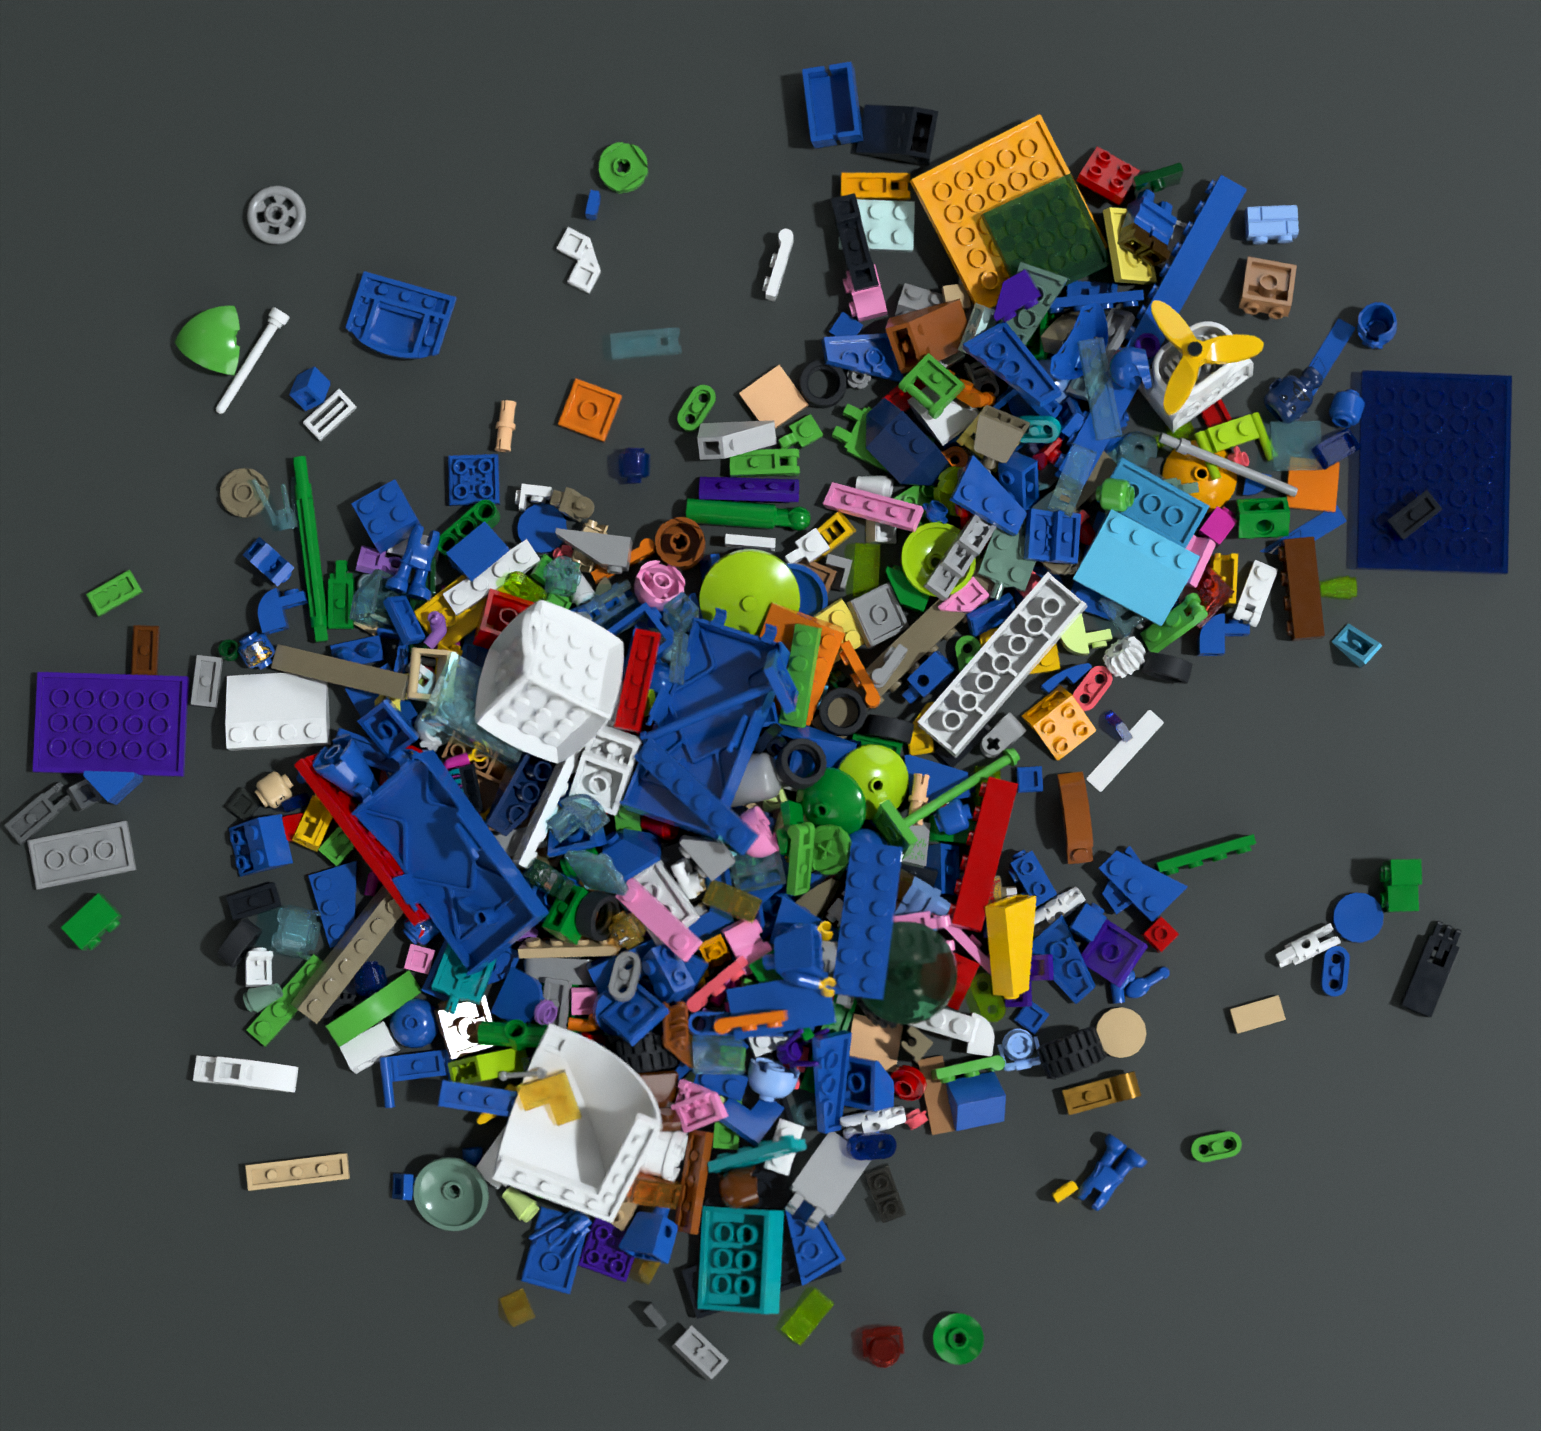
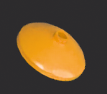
M1191 440V444L1198 447L1196 440ZM1175 449L1166 459L1162 471V479H1181V484L1198 482L1199 492L1189 495L1210 506L1206 514L1213 512L1217 506L1219 508L1224 506L1233 495L1237 484V474L1219 466L1217 467L1221 478L1212 481L1204 460L1189 454H1180L1175 452ZM1224 450L1215 454L1227 459L1229 453ZM1203 470L1206 473V477L1199 478L1197 471Z

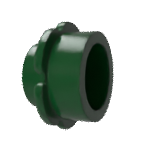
M838 668L829 674L831 678L828 681L836 688H846L851 682Z

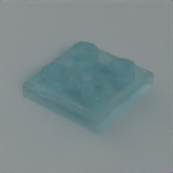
M568 850L565 854V859L587 889L623 896L628 892L629 888L623 880L624 876L616 870L612 864L613 860L608 855L603 853L599 855L591 854L586 850Z

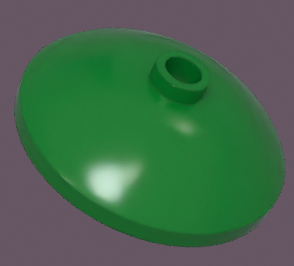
M826 767L824 775L813 786L806 789H797L796 803L802 804L804 822H811L815 828L820 825L834 824L844 829L848 835L862 827L866 817L865 796L859 784L846 772ZM814 771L806 775L804 778L811 776ZM821 806H823V807L825 808L826 813L823 812V810L821 809Z

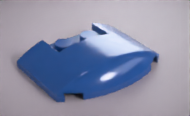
M364 271L346 328L349 332L352 331L361 343L388 356L405 359L435 356L440 352L457 298Z

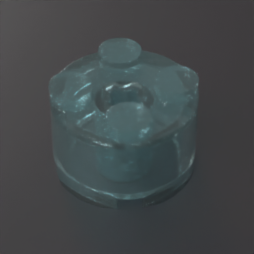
M291 904L286 908H280L277 915V922H279L278 931L272 936L271 947L276 948L278 954L309 960L312 957L308 955L309 951H315L318 943L321 923L317 922V916L321 917V912Z

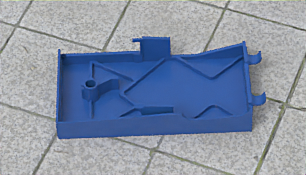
M715 608L716 613L712 621L694 617L681 666L669 694L664 688H660L650 710V716L646 725L651 726L653 722L652 730H655L768 682L764 666L767 653L772 650H778L787 668L790 652L782 642H774L777 627L766 623L765 633L762 637L724 626L727 612L723 609ZM770 691L655 741L730 808L776 694L774 691ZM638 762L623 801L619 802L626 810L718 840L719 835Z
M398 750L391 758L399 763L400 769L378 789L372 792L364 783L359 784L354 789L355 792L362 796L363 802L356 807L352 815H355L391 853L405 873V875L392 879L407 905L409 904L414 912L418 910L416 904L421 903L468 970L466 975L470 976L481 972L547 916L549 912L434 750L413 754L411 759H409L405 752Z

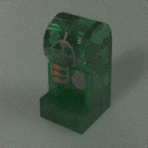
M533 858L523 875L531 884L547 896L564 902L575 884L574 881L563 876L553 867L537 858Z

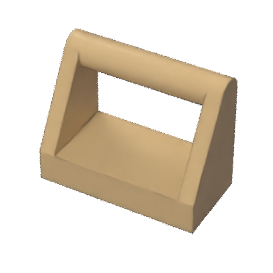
M412 648L406 698L437 704L452 702L457 652ZM421 655L438 658L434 694L417 693Z

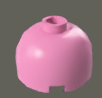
M654 560L641 566L634 582V591L641 604L646 602L650 608L656 607L660 612L671 609L680 601L684 594L685 579L675 567L659 564L660 561Z
M760 807L750 808L739 816L760 835L747 850V855L754 858H763L779 850L775 832L771 833L768 826L770 822Z

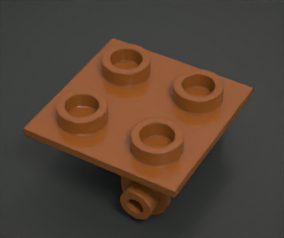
M664 1001L663 1004L670 1013L662 1019L663 1045L689 1068H693L692 1035L689 1034V1021L687 1019L688 1006H686L685 1002L678 1001L675 1003V1006L671 1007Z

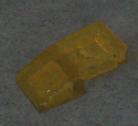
M713 880L702 902L706 906L726 912L732 917L753 923L762 900L740 889Z

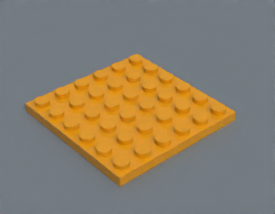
M1040 114L910 180L973 305L977 303L988 308L996 306L1003 282L1017 274L1020 262L1058 274L1108 248Z

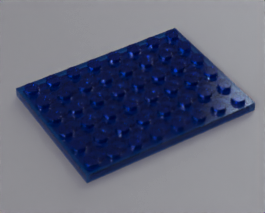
M1362 370L1360 397L1364 400L1365 406L1360 418L1356 569L1507 575L1512 376ZM1428 490L1442 510L1401 541L1386 521Z

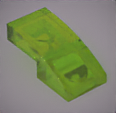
M855 543L853 596H861L878 587L880 544Z
M815 1287L781 1330L801 1346L835 1303Z

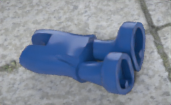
M416 524L409 535L405 553L400 560V567L394 577L388 578L385 587L400 594L407 592L406 595L411 598L430 601L431 591L426 587V578L428 572H431V562L439 544L440 532L432 530L426 545L420 543L424 527ZM411 569L416 570V572L408 588L409 575Z
M1108 1133L1104 1140L1106 1144L1104 1155L1100 1161H1097L1094 1170L1083 1182L1077 1194V1197L1084 1201L1094 1187L1098 1189L1100 1194L1091 1206L1096 1211L1105 1206L1117 1186L1124 1182L1123 1178L1132 1168H1142L1148 1162L1129 1147L1114 1170L1111 1165L1126 1149L1127 1145L1110 1133Z

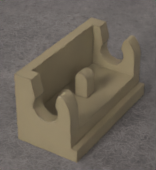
M911 1025L906 1032L915 1039V1041L912 1039L908 1041L912 1047L904 1041H901L900 1045L913 1057L912 1060L918 1063L933 1042Z

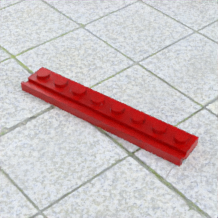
M317 754L308 756L305 759L302 758L294 764L411 923L416 926L418 923L420 924L431 919L421 903L416 904L418 908L416 912H414L409 904L407 905L392 881L394 877L405 875V873L391 853L355 815H352V812L358 806L352 797L316 773L312 763Z

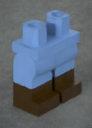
M903 869L900 870L895 915L930 910V914L934 913L942 916L947 914L951 904L940 897L941 890L933 888Z

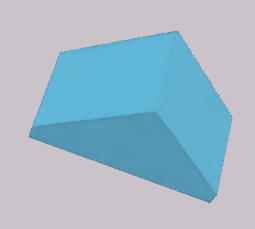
M1349 623L1332 641L1359 668L1364 666L1382 647L1378 641Z

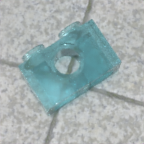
M779 850L763 858H754L746 853L734 856L736 862L730 867L737 895L786 883Z

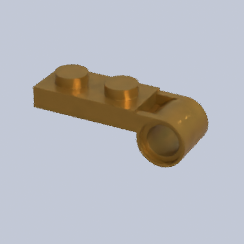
M1135 1071L1062 1090L1068 1115L1141 1096Z

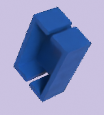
M851 62L829 65V70L832 74L829 77L824 66L802 69L810 138L814 148L837 145L836 140H839L841 144L863 141L855 69Z

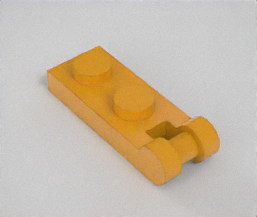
M841 173V196L855 193L857 199L910 200L911 192L908 190V183H910L911 175L909 173ZM891 182L898 183V190H891Z

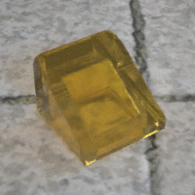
M524 1289L500 1299L512 1327L535 1318V1313Z

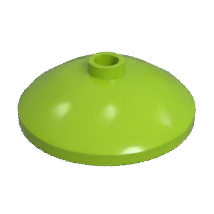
M932 522L918 527L915 532L908 536L901 551V566L905 577L914 588L924 594L935 596L923 587L936 568L932 566L931 560H936L939 563L961 530L947 523ZM976 557L964 576L958 580L950 595L960 591L970 581L975 570Z
M878 744L857 747L849 752L838 766V769L849 774L862 789L866 800L865 819L872 820L880 804L888 799L897 809L907 794L909 776L906 765L901 757L888 747ZM880 781L879 788L874 789V782Z

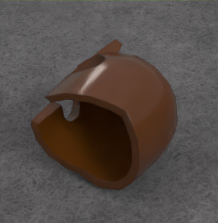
M755 1165L733 1168L727 1172L717 1173L718 1177H720L719 1193L722 1201L728 1207L743 1209L759 1204L757 1176H751Z

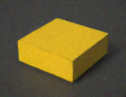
M1070 1180L1052 1192L1051 1196L1059 1203L1079 1188L1074 1181Z

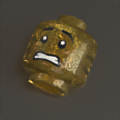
M622 911L611 918L613 923L609 926L608 930L619 948L626 947L629 950L644 941L643 936L646 934V929L633 913L626 914L625 911Z

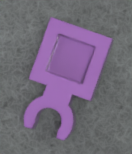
M362 545L356 571L379 577L381 571H383L388 576L394 577L398 568H393L392 566L400 567L401 558L396 556L387 558L385 557L386 551L380 554L377 549Z

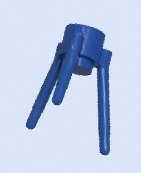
M571 1209L563 1217L530 1235L529 1240H533L569 1220L566 1223L568 1228L547 1247L548 1251H552L570 1233L574 1232L576 1235L580 1231L563 1257L564 1260H567L582 1238L590 1231L588 1227L592 1222L583 1212L578 1210L574 1212Z

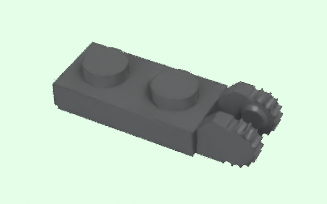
M61 782L55 784L46 793L40 794L4 825L20 845H23L56 817L60 810L72 802L69 795L64 796L56 805L49 800L61 792L64 787Z

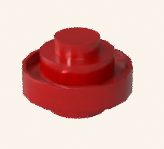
M899 1066L890 1076L894 1081V1094L906 1101L919 1099L926 1090V1078L918 1069L912 1066Z

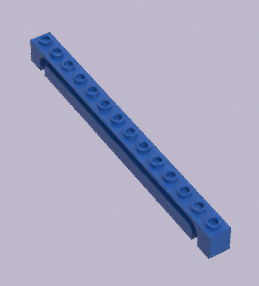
M1220 175L1216 181L1211 180L1205 190V193L1208 194L1205 202L1200 200L1193 212L1197 215L1194 222L1189 221L1182 232L1185 236L1183 242H1177L1170 254L1174 257L1170 264L1166 263L1159 274L1162 277L1159 285L1154 284L1147 296L1151 299L1147 306L1142 305L1136 316L1139 319L1136 327L1131 326L1124 338L1127 340L1125 347H1134L1136 339L1144 333L1155 335L1159 339L1161 347L1166 337L1160 331L1152 316V302L1154 300L1164 302L1179 314L1247 190L1246 188L1223 175ZM1155 357L1148 359L1149 367ZM1109 368L1107 369L1101 380L1104 382L1100 391L1096 389L1090 400V403L1093 404L1089 412H1083L1085 417L1083 425L1077 433L1073 432L1066 442V445L1069 446L1066 454L1061 453L1054 464L1057 467L1054 474L1056 477L1079 490L1085 485L1142 382L1139 376H1134L1130 379L1129 389L1123 388L1112 380Z

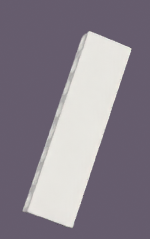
M1047 572L918 720V726L957 758L1088 607L1086 603L1081 601Z

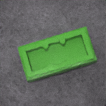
M128 570L86 595L95 612L100 617L143 593L131 570Z

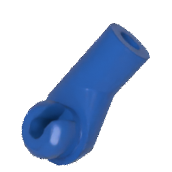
M1133 970L1120 988L1110 982L1113 1004L1125 1002L1124 988L1129 982L1135 980V972Z

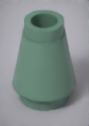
M278 983L249 988L243 995L244 1004L250 1012H259L281 998L283 992Z

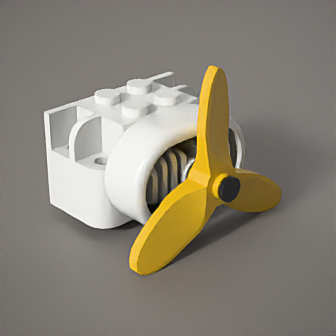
M1154 300L1151 304L1152 316L1160 331L1169 342L1161 347L1153 360L1152 369H1150L1152 388L1146 389L1142 381L1138 390L1172 433H1174L1253 376L1254 363L1250 358L1262 351L1264 343L1255 336L1233 335L1229 329L1216 322H1199L1189 327L1173 308L1164 302Z

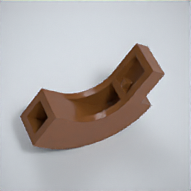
M1083 771L1058 774L1059 798L1065 827L1068 864L1093 862L1092 826Z

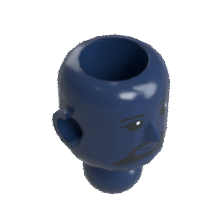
M1312 366L1305 368L1300 378L1293 375L1285 376L1282 379L1278 378L1268 387L1270 390L1264 397V404L1269 412L1281 423L1290 424L1295 420L1298 421L1301 416L1308 413L1307 409L1313 403L1311 391L1319 388L1323 384L1324 379Z

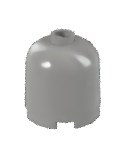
M754 753L751 755L732 802L733 807L769 800L779 794L782 780L776 771L775 757H772L769 753Z

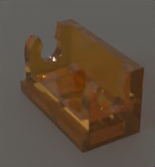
M638 1172L626 1196L634 1204L676 1209L682 1184L676 1180L671 1182L664 1180L661 1176Z

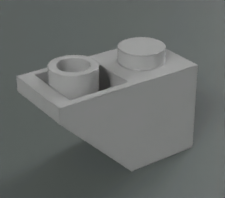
M685 835L679 838V843L681 844L679 850L687 859L692 857L698 864L695 867L704 879L708 876L713 881L736 862L734 855L719 838L714 840L708 837Z

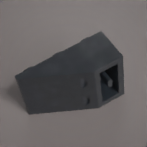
M865 104L861 122L863 141L858 142L856 153L929 166L939 111L914 106Z

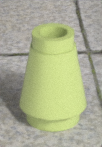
M510 1186L502 1195V1198L516 1217L525 1223L530 1221L540 1209L536 1205L537 1201L513 1186Z

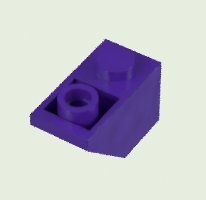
M1025 269L1003 282L994 313L996 321L1002 319L1005 323L1016 317L1015 311L1024 307L1025 310H1028L1039 303L1037 299L1042 295L1028 270Z

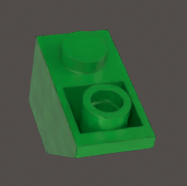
M893 565L890 568L887 566L885 576L888 582H890L900 606L923 615L930 595L914 588L905 577L902 567Z

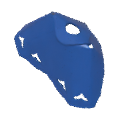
M1093 302L1081 307L1079 316L1068 339L1061 346L1058 353L1051 357L1050 373L1053 377L1059 380L1076 379L1089 373L1100 362V358L1108 343V323L1104 309L1099 302ZM1086 348L1090 349L1091 355L1088 358H1083L1081 351Z

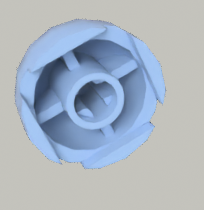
M757 1057L755 1061L751 1058L748 1068L749 1085L756 1093L760 1094V1099L774 1102L775 1098H783L794 1090L800 1071L796 1067L787 1069L778 1060Z

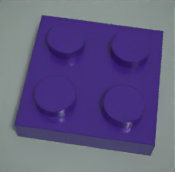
M1106 919L1093 941L1087 945L1081 955L1088 968L1120 988L1148 946Z

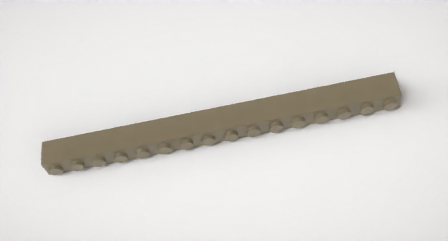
M1103 451L1087 482L1080 490L1062 481L1052 493L1066 508L1067 512L1080 513L1082 511L1081 507L1087 501L1091 504L1096 500L1097 487L1101 486L1105 479L1110 478L1117 464ZM981 559L976 563L972 577L991 595L995 583L977 574ZM988 597V598H987L982 604H980V605H981V606L986 605L992 598ZM939 599L865 669L871 679L873 671L884 666L883 658L891 646L896 648L900 643L908 649L906 656L882 688H876L880 695L878 707L885 701L883 696L889 690L893 693L903 684L900 679L907 673L911 675L921 666L919 661L923 657L927 656L929 658L939 649L937 644L943 638L948 641L957 632L955 627L961 621L964 624L967 623L966 614L968 613L940 611L938 606L944 601ZM854 682L846 687L858 692L865 701L866 694L862 687L857 688ZM840 697L830 703L828 716L833 724L839 727H846L856 720L858 709L851 699ZM819 714L811 721L813 728L832 734L822 725ZM837 736V737H840V738L845 739L847 736Z

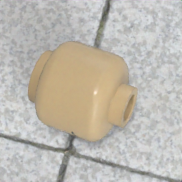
M273 771L256 784L257 790L255 793L265 808L270 806L275 809L292 797L290 788L293 787V784L286 774L280 776L278 772Z

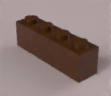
M1314 537L1284 539L1281 542V546H1278V559L1283 561L1284 571L1280 572L1281 585L1286 586L1287 596H1283L1284 610L1289 613V620L1286 621L1287 636L1291 635V641L1322 639L1325 636Z

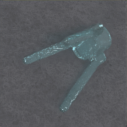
M291 477V508L286 485H281L284 509L277 511L278 516L275 515L257 480L253 479L252 483L271 518L272 526L278 525L279 531L298 527L294 485H296L295 477Z

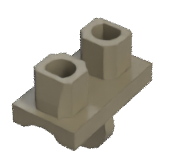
M566 487L565 492L554 490L550 500V504L559 507L561 513L580 523L582 519L589 518L595 508L591 499Z

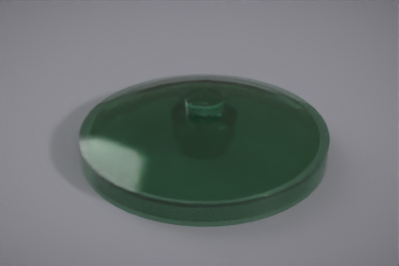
M908 921L893 923L883 1000L861 999L874 1014L892 1023L912 1025L931 1019L947 1005L956 987L958 975L957 962L950 945L938 932L926 925Z

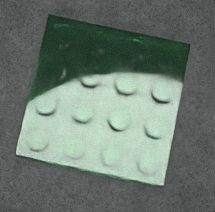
M1067 174L981 215L1010 278L1017 274L1020 262H1024L1069 278L1064 285L1065 287L1112 264L1071 174Z

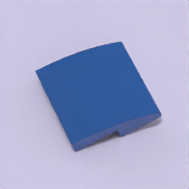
M1028 509L1024 559L1077 564L1081 514L1059 510L1052 512Z

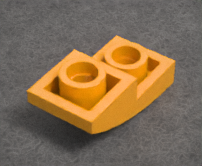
M721 934L703 942L699 946L705 961L709 963V969L723 965V963L731 960V954Z

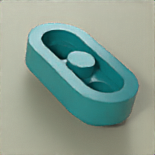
M1052 416L1018 417L1030 422L1029 429L1026 430L1020 440L1022 443H1052L1061 433L1059 421Z

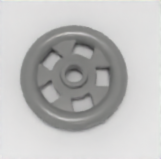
M270 186L259 191L250 201L247 210V221L253 234L260 240L270 244H283L293 240L302 231L306 221V209L300 196L293 190L283 186ZM274 196L276 203L266 206L264 200ZM286 199H289L294 205L290 210L282 204ZM264 212L265 222L258 223L257 213ZM280 212L281 217L277 220L273 219V214ZM290 216L296 219L291 228L285 226ZM269 226L279 228V234L268 233Z

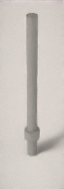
M1161 433L1158 442L1175 448V452L1183 455H1192L1292 497H1295L1297 494V487L1194 446L1189 440L1184 438L1177 439L1165 433Z

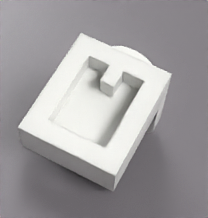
M522 484L521 490L516 491L515 505H519L520 512H524L526 510L527 498H531L533 503L545 504L546 500H551L553 489L546 486Z

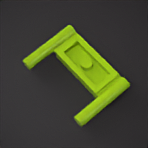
M1259 412L1194 434L1198 447L1214 454L1259 439L1267 461L1269 462L1277 458ZM1204 461L1212 481L1221 478L1218 467Z

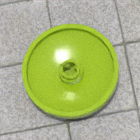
M743 549L723 556L711 566L701 584L699 600L703 619L712 621L716 613L715 608L723 609L727 612L724 626L755 636H759L771 602L799 612L800 592L793 572L781 559L762 550Z

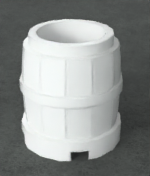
M682 1131L659 1132L639 1171L643 1174L661 1176L664 1180L674 1182L680 1171V1168L677 1167L685 1156L688 1142L687 1133Z

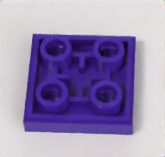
M595 1217L578 1265L626 1282L635 1258L620 1249L619 1244L628 1228L621 1231L610 1222Z

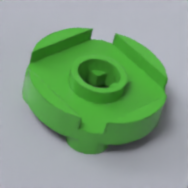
M624 142L610 145L603 151L600 157L599 174L601 180L609 189L617 193L636 190L644 183L648 175V163L644 152L638 146ZM619 162L630 164L627 173H619L617 171L619 169Z

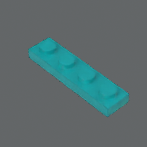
M784 1135L779 1137L778 1142L764 1141L758 1143V1147L754 1149L752 1147H744L738 1149L737 1154L717 1155V1160L707 1162L708 1169L712 1173L727 1172L733 1168L751 1166L806 1150L805 1139L794 1138V1135Z

